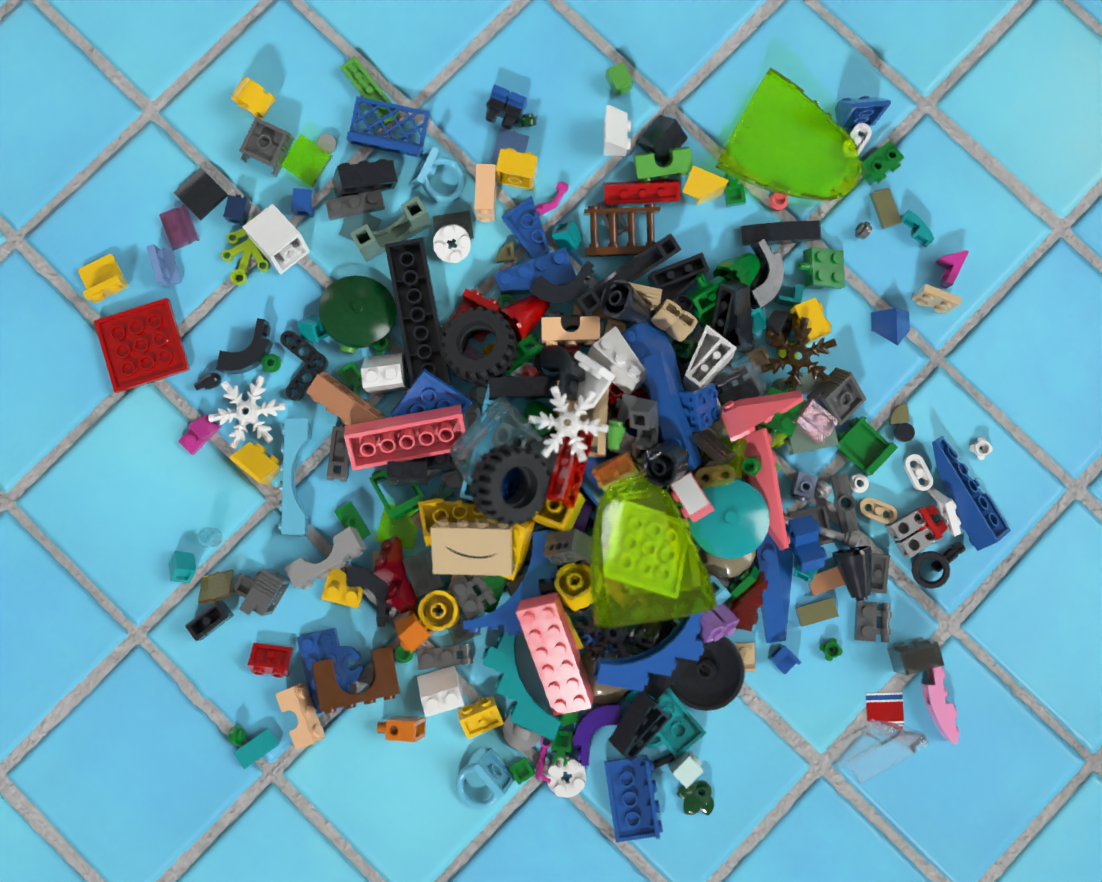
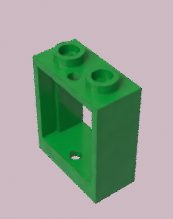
M381 469L377 470L369 478L392 522L418 509V502L426 501L418 485L411 486L416 496L391 509L378 486L379 483L387 480V469L383 471Z

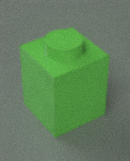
M624 62L606 70L605 78L615 96L625 95L631 91L633 80Z

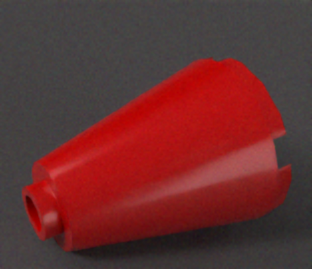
M531 295L502 308L498 313L502 314L505 320L509 322L517 337L516 340L520 342L528 336L541 317L550 308V302Z

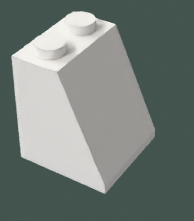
M273 204L263 209L259 215L249 220L243 226L248 237L280 275L310 252L300 232Z
M403 352L365 357L361 367L363 389L366 392L374 395L408 390Z

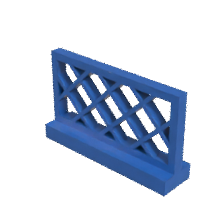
M356 96L350 131L347 133L346 139L350 144L422 158L430 111ZM360 102L368 104L371 110L362 115L359 111ZM381 107L387 108L389 114L380 119L375 111ZM398 111H405L408 117L398 123L394 114ZM374 112L378 121L369 126L364 118ZM418 114L424 115V122L416 126L412 118ZM392 116L397 124L387 130L383 121ZM363 120L368 128L362 132L355 131L356 124ZM410 120L415 128L406 134L401 125ZM382 124L386 132L380 136L375 135L372 129ZM399 127L404 136L399 139H393L390 133ZM416 131L421 136L419 144L411 142L408 138Z

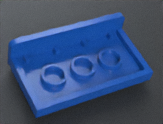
M647 755L636 756L632 761H629L627 758L604 761L616 843L651 837L660 839L663 827L661 820L657 819L660 807L659 801L654 799L657 787L656 781L651 778V773L654 772L653 761L649 760Z

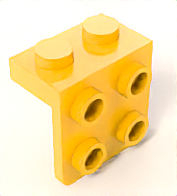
M111 254L78 270L87 289L82 293L85 299L92 303L101 302L105 298L129 287L115 257Z

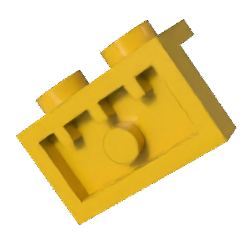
M494 696L484 697L480 701L471 705H465L457 711L459 722L467 739L504 724Z

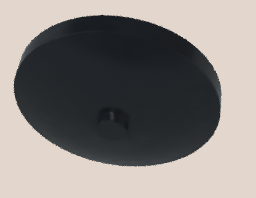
M726 636L717 641L713 640L704 649L703 654L699 656V661L694 660L670 688L681 702L691 708L712 711L725 707L737 697L743 687L745 680L743 657L737 646Z

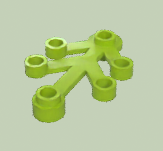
M241 228L236 232H230L227 235V240L230 244L236 245L239 243L240 238L247 234ZM232 236H236L234 241L230 240ZM249 237L245 242L221 253V257L225 262H231L234 256L243 252L238 269L234 270L230 275L231 281L237 286H242L247 282V275L245 273L251 254H253L257 267L261 272H267L270 269V264L264 260L258 247ZM230 253V258L225 259V255ZM266 263V268L261 269V265ZM243 276L242 281L238 282L237 278Z

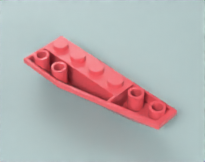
M767 428L737 439L736 445L741 467L743 461L748 457L751 458V456H756L759 462H761V470L758 471L757 475L751 476L743 471L745 482L754 487L765 500L769 511L768 533L778 548L784 550L789 548L790 538L786 532L785 516L783 514L775 467L777 459L771 449L772 437L767 432Z

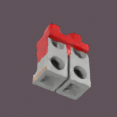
M934 505L916 508L885 526L893 541H898L895 544L904 558L913 557L936 540H939L948 529L943 520H939L936 523L932 520L931 517L938 514Z

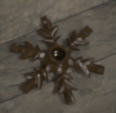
M801 317L800 328L798 326L794 327L798 335L794 336L797 340L795 345L789 344V338L785 341L782 331L779 332V336L771 329L766 333V336L773 340L770 345L779 346V351L785 350L786 356L782 358L777 355L778 359L768 358L767 360L770 363L760 366L761 371L765 373L773 369L772 373L775 374L780 367L783 371L786 364L791 365L792 370L787 373L790 376L785 381V384L790 383L788 392L796 391L797 385L802 386L799 376L803 377L799 371L802 367H807L808 374L812 372L815 381H817L818 377L825 383L831 379L828 374L823 372L827 367L816 366L819 362H811L810 357L813 354L820 357L819 353L829 354L830 352L827 349L837 346L836 341L831 339L824 342V338H821L817 345L813 342L811 348H807L804 342L810 339L806 336L811 332L812 328L807 329L809 318ZM797 352L802 354V358L799 360L794 357Z

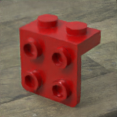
M465 289L462 294L463 301L453 319L458 318L457 314L460 312L466 313L469 308L477 310V307H484L486 311L490 308L498 313L500 306L496 300L489 297L485 299L475 289H471V291ZM479 333L471 338L478 342H484L488 333Z

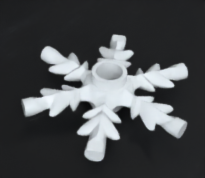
M258 376L255 385L250 383L251 393L247 392L249 396L247 401L242 400V393L238 395L237 385L232 388L228 381H224L221 384L227 392L223 396L232 399L229 403H236L237 408L232 411L227 407L228 412L218 408L219 413L210 414L208 418L210 422L220 420V425L224 424L228 419L229 423H231L233 418L239 420V424L233 426L236 430L229 434V437H233L230 447L237 449L240 439L245 442L244 432L248 433L245 427L247 424L253 425L252 431H257V439L263 436L268 444L274 440L267 432L272 428L262 425L265 421H259L258 416L261 413L268 417L267 413L277 416L276 411L286 410L285 402L275 404V399H273L267 405L266 402L262 406L256 405V400L262 398L258 395L266 390V388H261L265 381L264 377ZM248 408L249 413L244 415L245 410Z
M558 386L552 387L550 390L554 399H550V402L557 406L554 410L559 411L560 416L554 419L552 414L548 417L543 412H540L541 417L529 416V423L539 424L538 429L548 426V430L552 426L558 429L557 434H550L553 438L543 442L547 446L541 454L547 458L553 449L557 453L559 443L563 445L562 438L568 436L571 439L568 446L572 444L571 455L576 452L579 462L587 460L583 449H588V447L580 442L583 438L578 437L577 432L583 429L586 434L590 431L594 436H598L597 431L608 433L609 425L598 424L600 419H595L589 422L590 418L585 422L580 420L581 414H587L584 410L594 407V404L590 403L596 396L593 391L590 390L584 399L580 395L578 405L574 403L575 410L569 412L567 410L569 403L565 404L566 393L561 396ZM571 420L569 426L564 425L566 421Z

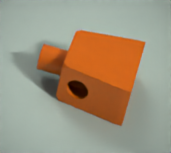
M393 716L386 721H378L377 733L386 734V740L417 742L425 737L426 717Z

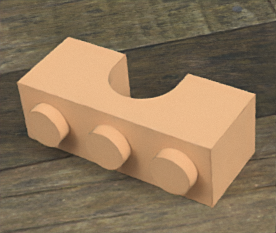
M600 316L580 317V327L574 332H567L562 328L561 317H541L542 344H546V346L565 344V346L572 347L577 346V343L592 346L600 339Z
M305 682L275 694L281 711H292L298 718L297 727L289 731L296 750L325 738Z

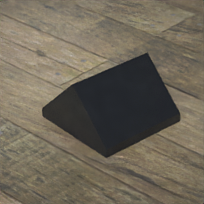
M659 115L636 141V144L646 152L654 153V159L661 165H665L670 159L669 149L680 148L688 140V137L676 119Z

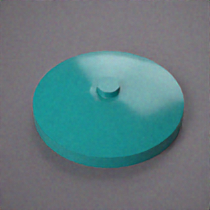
M720 479L703 487L702 491L714 508V511L696 522H693L690 517L688 518L690 532L699 547L708 554L722 559L740 558L756 550L765 539L769 528V511L761 494L748 483L736 479Z

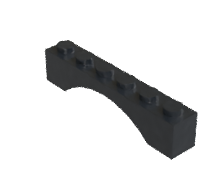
M670 233L586 290L582 295L573 299V302L581 314L586 316L600 307L601 295L606 287L614 284L612 283L613 281L622 279L632 283L682 249Z

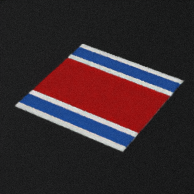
M902 692L866 694L868 731L905 730Z

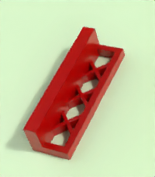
M678 179L645 182H603L605 205L680 201V182Z
M581 429L577 432V436L583 438L580 442L588 447V449H583L588 459L594 435L590 431L586 434ZM564 436L562 438L563 445L561 444L546 498L549 501L563 502L568 508H574L587 460L579 462L576 452L571 455L572 444L568 446L571 439L568 436Z

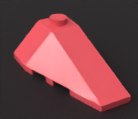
M800 390L739 399L734 402L729 401L722 406L721 417L733 442L755 431L754 426L757 424L771 421L775 413H784L804 401Z

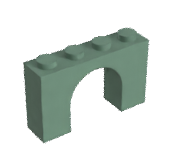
M418 196L401 205L403 215L390 226L378 231H371L366 224L350 233L366 262L386 252L385 244L407 240L432 226L428 212Z
M812 372L809 374L803 373V377L799 376L802 386L797 385L796 391L801 390L802 395L810 394L823 380L818 377L817 381H815ZM788 377L776 379L771 387L785 391L788 385L785 384V381ZM797 424L793 436L786 437L784 441V447L786 452L789 451V456L839 445L835 426L808 430Z

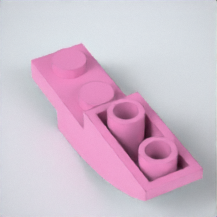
M935 662L927 663L929 683H921L928 712L943 737L953 744H958L960 733L955 721L957 710L953 703L945 701L947 691L943 686V679L945 678L944 669L941 667V664Z

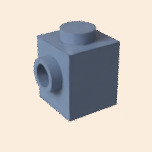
M800 471L796 472L790 495L795 496V500L806 502V499H813L818 476Z

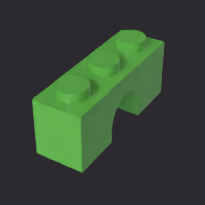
M687 146L669 149L670 159L662 166H658L655 163L654 153L652 152L634 154L635 178L645 182L651 181V177L659 176V179L670 178V174L677 173V176L688 175V172L693 167L691 148Z

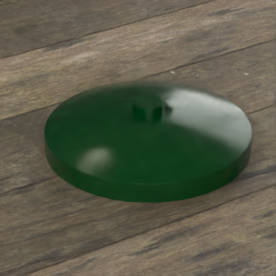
M347 276L333 282L324 291L319 303V319L324 331L334 341L347 347L365 348L378 344L389 335L396 319V305L389 290L380 282L365 276Z

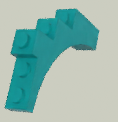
M509 632L501 633L496 643L499 647L490 646L489 649L486 648L481 659L484 660L483 665L504 674L503 677L499 676L495 687L498 689L496 693L517 702V705H512L508 714L511 716L510 722L554 741L562 721L544 710L527 691L520 677L516 662L515 645L517 635L509 636Z

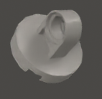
M508 715L503 726V734L507 743L514 749L526 750L535 746L541 735L510 722L511 716Z

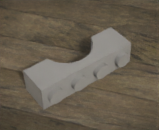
M348 527L333 537V549L326 560L315 564L309 559L299 558L284 569L294 588L306 590L314 585L313 582L328 577L330 571L344 567L349 559L361 556L363 554L362 551L367 549L357 529Z

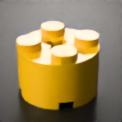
M245 76L242 77L230 97L239 107L245 111L248 110L254 117L261 120L276 100L271 93L267 94L262 86Z
M569 563L558 570L555 588L563 605L573 611H578L589 606L597 598L598 593L594 574L587 565Z
M444 590L428 593L423 597L418 606L420 620L428 629L434 631H441L454 626L461 614V606L454 595ZM441 605V609H444V612L439 615L436 608H439Z

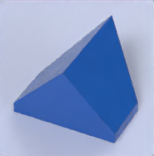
M898 308L871 312V331L898 346L910 331L909 312Z

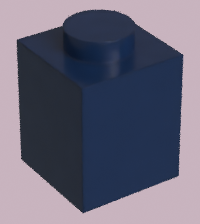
M228 195L223 217L230 223L244 226L248 221L252 205L247 200V197L243 195Z

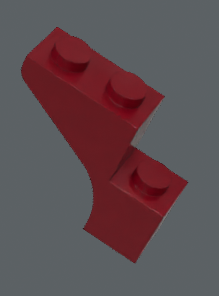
M394 536L382 542L373 573L390 585L385 602L401 613H404L416 607L420 591L409 582L406 576L402 542L399 537Z

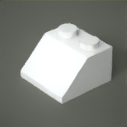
M606 105L603 156H626V152L630 150L631 138H627V132L631 131V120H628V113L611 105Z
M455 666L417 676L425 717L465 705Z

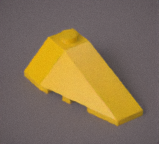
M439 498L418 502L426 547L431 546V527L438 520L446 519L449 522L468 520V523H476L479 520H486L488 523H496L497 521L484 516L476 508V502L474 504L463 503L459 500L451 502Z

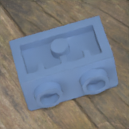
M154 244L147 246L156 282L164 288L181 283L182 279L173 248L159 249Z

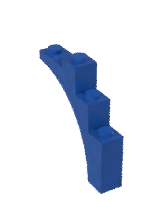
M552 530L532 532L533 549L530 565L517 591L493 612L480 618L463 621L464 630L468 629L469 633L480 632L481 627L496 630L500 629V625H504V633L509 632V636L521 634L522 627L516 613L519 602L540 596L539 580L542 579L543 583L555 582L554 578L557 577V565L551 563L549 558L543 556L547 534L552 533Z
M691 595L687 610L679 624L665 639L645 652L625 658H597L593 673L595 682L597 684L643 692L644 685H647L649 680L647 672L671 676L672 670H675L676 667L675 657L699 661V656L704 651V644L696 635L701 630L700 618L705 612L704 600L699 596Z

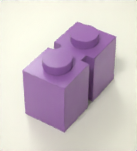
M725 604L713 607L711 610L707 609L701 615V630L698 636L705 643L713 640L717 641L724 636H731L736 631L739 619Z

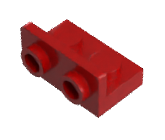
M253 643L248 667L255 675L272 674V676L277 678L289 676V665L293 648Z

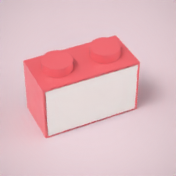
M691 472L670 484L673 489L670 493L676 503L681 502L683 507L680 510L686 519L690 517L693 522H696L714 511V508Z

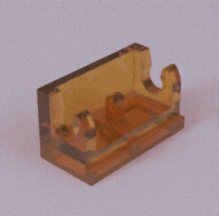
M629 451L592 467V472L597 479L599 488L637 471Z

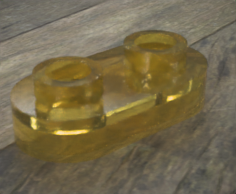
M726 464L701 468L695 475V480L702 488L729 485L736 478L734 468ZM725 471L730 474L727 479L722 477V473ZM709 475V481L704 482L702 476Z

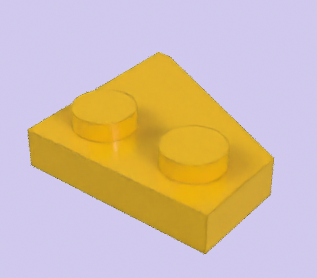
M341 569L330 571V575L326 578L321 599L359 609L365 589L362 587H346V573Z

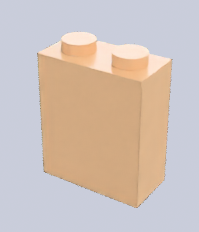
M476 164L474 210L476 220H480L483 223L495 221L496 164Z

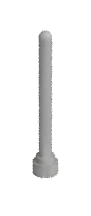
M785 516V524L789 525V520L794 518ZM820 527V535L840 540L845 546L855 548L858 541L857 533L846 532L844 534Z

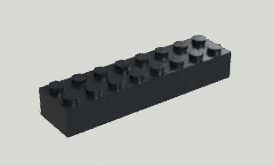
M420 237L385 244L410 383L412 385L422 370L425 369L452 386L448 364L444 360L445 357L441 351L443 347L441 344L442 332L424 240Z

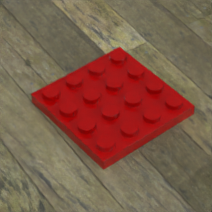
M168 298L94 320L115 393L190 371L172 306Z

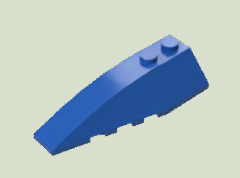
M652 321L635 324L621 333L644 368V357L663 351L676 390L685 391L675 351L663 330L656 327ZM645 377V379H644L643 381L645 382V384H646V386H647V379H646V377Z
M663 351L644 357L648 395L649 400L657 401L660 443L672 441L685 448L689 453L687 471L693 470L702 464L703 461Z
M943 436L932 442L935 461L945 493L956 504L955 512L960 519V527L965 530L970 543L977 551L999 542L1011 531L988 493L983 494L978 488L980 483L977 479L972 480L968 475L969 469L966 465L957 461L958 455Z
M785 524L786 532L788 533V525ZM767 532L765 539L756 549L754 565L760 570L757 577L765 639L766 643L786 641L793 555L790 545L789 548L780 550Z

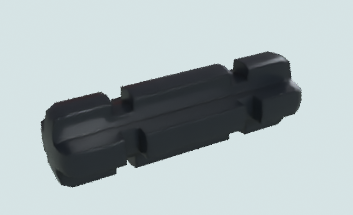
M957 542L942 555L950 564L966 548L961 542ZM935 560L931 564V567L936 572L943 570L939 561Z

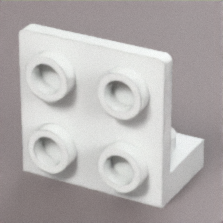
M577 351L574 358L579 361L578 366L585 370V381L579 382L577 399H579L580 395L584 399L591 390L596 394L590 402L595 407L615 378V375L583 353Z

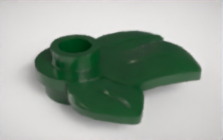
M699 780L688 788L683 785L677 791V796L685 799L683 810L686 815H694L702 811L708 816L713 811L714 800L711 797L712 789L708 782ZM700 789H704V790H705L704 793H699L698 791H699Z

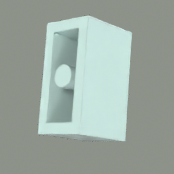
M685 751L668 766L672 774L686 788L703 772V769L700 767L702 762L692 751L689 754Z

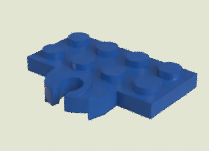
M336 628L297 637L309 695L317 714L324 711H320L318 707L311 662L332 658L337 683L346 693H351L349 685L356 682L362 676L364 665H359L356 669L349 667L348 662L351 658L358 660L362 656L356 648L340 646Z

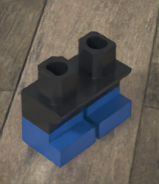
M494 84L490 99L486 103V121L495 123L499 116L503 118L501 126L511 130L515 123L518 124L527 106V97L512 91L510 93V90Z

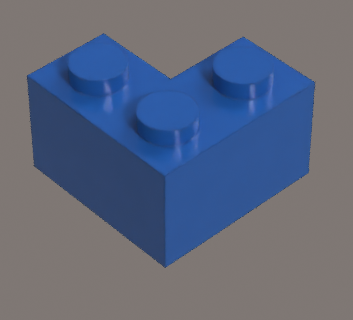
M812 514L789 520V545L801 573L824 567L825 559L827 558L825 548L819 544L820 525L818 521H814Z

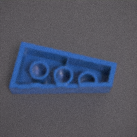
M564 247L494 273V278L501 295H518L528 293L539 275L555 285H566L575 279L576 274Z

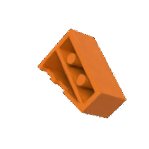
M415 608L404 613L400 612L393 618L398 637L401 639L399 643L406 651L410 649L413 652L436 632L428 629L422 623Z

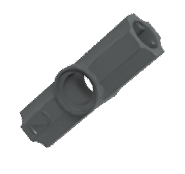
M848 473L830 476L834 495L833 505L837 510L841 533L858 531L859 527L854 508L856 501L851 493ZM843 498L848 501L847 508L841 506Z

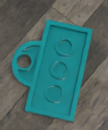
M668 688L656 702L672 718L645 747L656 748L665 744L677 759L703 737L706 732L671 689ZM632 690L625 696L631 704L639 691Z

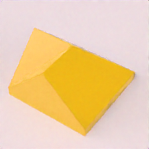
M693 165L682 192L693 196L696 204L699 205L721 196L728 180Z

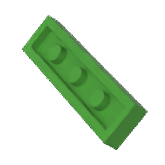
M355 56L340 67L363 98L391 103ZM385 107L375 111L380 119L389 114L388 109ZM399 112L394 114L395 118L400 116ZM391 116L383 121V124L385 126L394 121L393 117Z

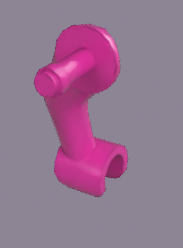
M559 182L556 186L558 192L555 198L550 202L538 204L536 206L537 213L543 215L555 209L568 191V184Z
M542 736L535 777L537 781L539 778H542L550 784L551 779L543 775L548 747L551 746L552 740L549 744L545 745L542 742L545 737Z

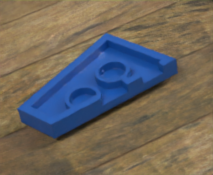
M531 195L501 218L531 259L550 253V248Z

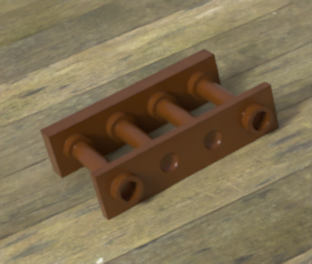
M645 204L644 207L606 209H599V206H588V209H584V216L590 215L591 244H589L588 248H585V257L634 256L640 254L656 243L654 236V213H659L660 207H656V204ZM618 214L628 215L627 246H619V243H617L616 215ZM635 214H646L647 242L645 246H638V243H636ZM597 215H609L610 244H608V247H600V244H598Z

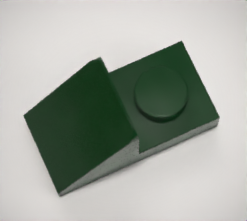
M673 339L671 345L675 351L676 358L683 364H686L687 361H691L698 343L684 339L682 342Z

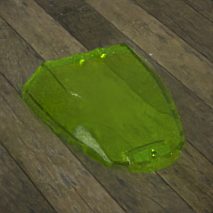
M770 67L753 93L723 148L715 167L735 178L768 191L802 199L831 201L843 197L855 187L861 175L862 160H859L857 145L842 126H838L831 119L832 115L825 113L818 106L816 100H811L806 96L802 88Z
M622 478L611 484L599 501L594 522L590 559V585L595 627L614 628L683 618L711 611L718 607L706 565L701 561L698 553L699 548L694 544L690 535V529L686 527L681 518V512L667 491L653 485L647 478Z

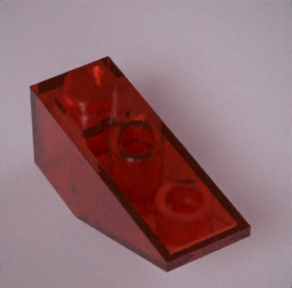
M761 571L756 581L730 605V611L739 619L736 625L737 629L752 631L753 624H757V610L763 604L762 593L768 587V580L765 578L764 571Z

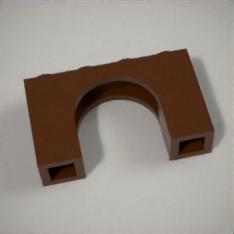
M392 646L370 650L373 666L372 681L365 690L355 694L346 693L339 687L332 658L311 662L319 710L327 714L336 712L338 707L344 706V709L356 707V703L372 704L378 698L383 697L384 700H390L395 698V694H400Z

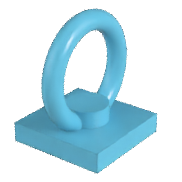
M431 147L423 154L408 186L415 190L422 185L427 195L438 202H451L457 199L463 192L465 186L464 172L456 161L447 157H437L440 150ZM437 165L450 166L457 175V187L450 194H438L430 186L429 181L434 175Z
M489 748L477 763L469 764L460 770L456 779V789L460 798L468 806L476 809H486L493 806L498 799L505 795L515 781V778L494 750ZM476 772L493 793L489 799L478 801L466 793L464 779L469 773Z

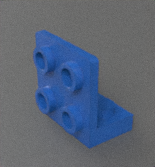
M710 383L696 391H677L691 431L700 432L719 421L720 410L717 403L718 394L715 383Z

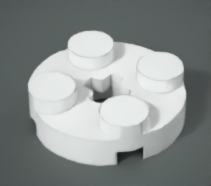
M450 224L439 228L433 239L434 251L445 262H460L470 252L471 242L468 232L457 224ZM452 239H455V244L457 246L449 248V244L447 243V241H452Z
M566 756L568 759L566 767L563 766L564 760L559 758L556 766L551 763L547 772V778L551 779L548 786L559 797H573L585 786L586 772L584 766H581L580 761L570 756ZM565 771L568 774H572L568 782L561 779Z

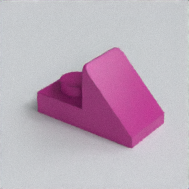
M964 250L947 255L935 262L946 268L941 275V279H943L940 284L941 287L947 289L954 284L969 251Z
M206 414L188 425L190 430L178 442L189 453L194 455L221 427L215 421L210 422Z

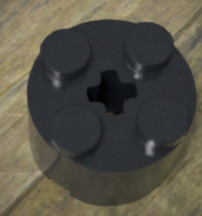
M663 441L643 455L641 467L648 476L646 478L650 483L658 487H665L686 474L689 466V453L675 442Z

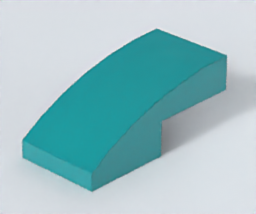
M908 209L902 215L901 221L914 230L911 237L927 247L934 241L933 234L922 219Z
M268 728L233 754L245 770L278 746L279 743Z

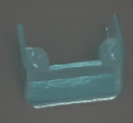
M499 397L452 445L450 455L464 481L470 485V483H473L471 478L472 472L475 473L476 470L474 466L477 461L480 462L482 460L481 456L485 452L490 453L489 450L491 448L507 445L515 436L523 440L531 435L539 442L542 438L534 426L504 397Z

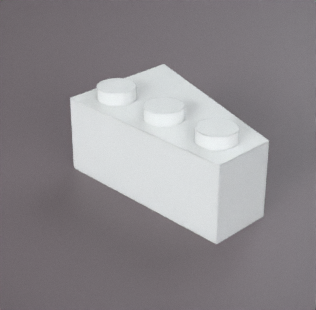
M707 324L682 383L689 391H696L708 385L731 361L737 348Z
M616 326L594 343L587 354V357L615 375L612 383L625 394L631 395L640 387L646 377L645 368Z

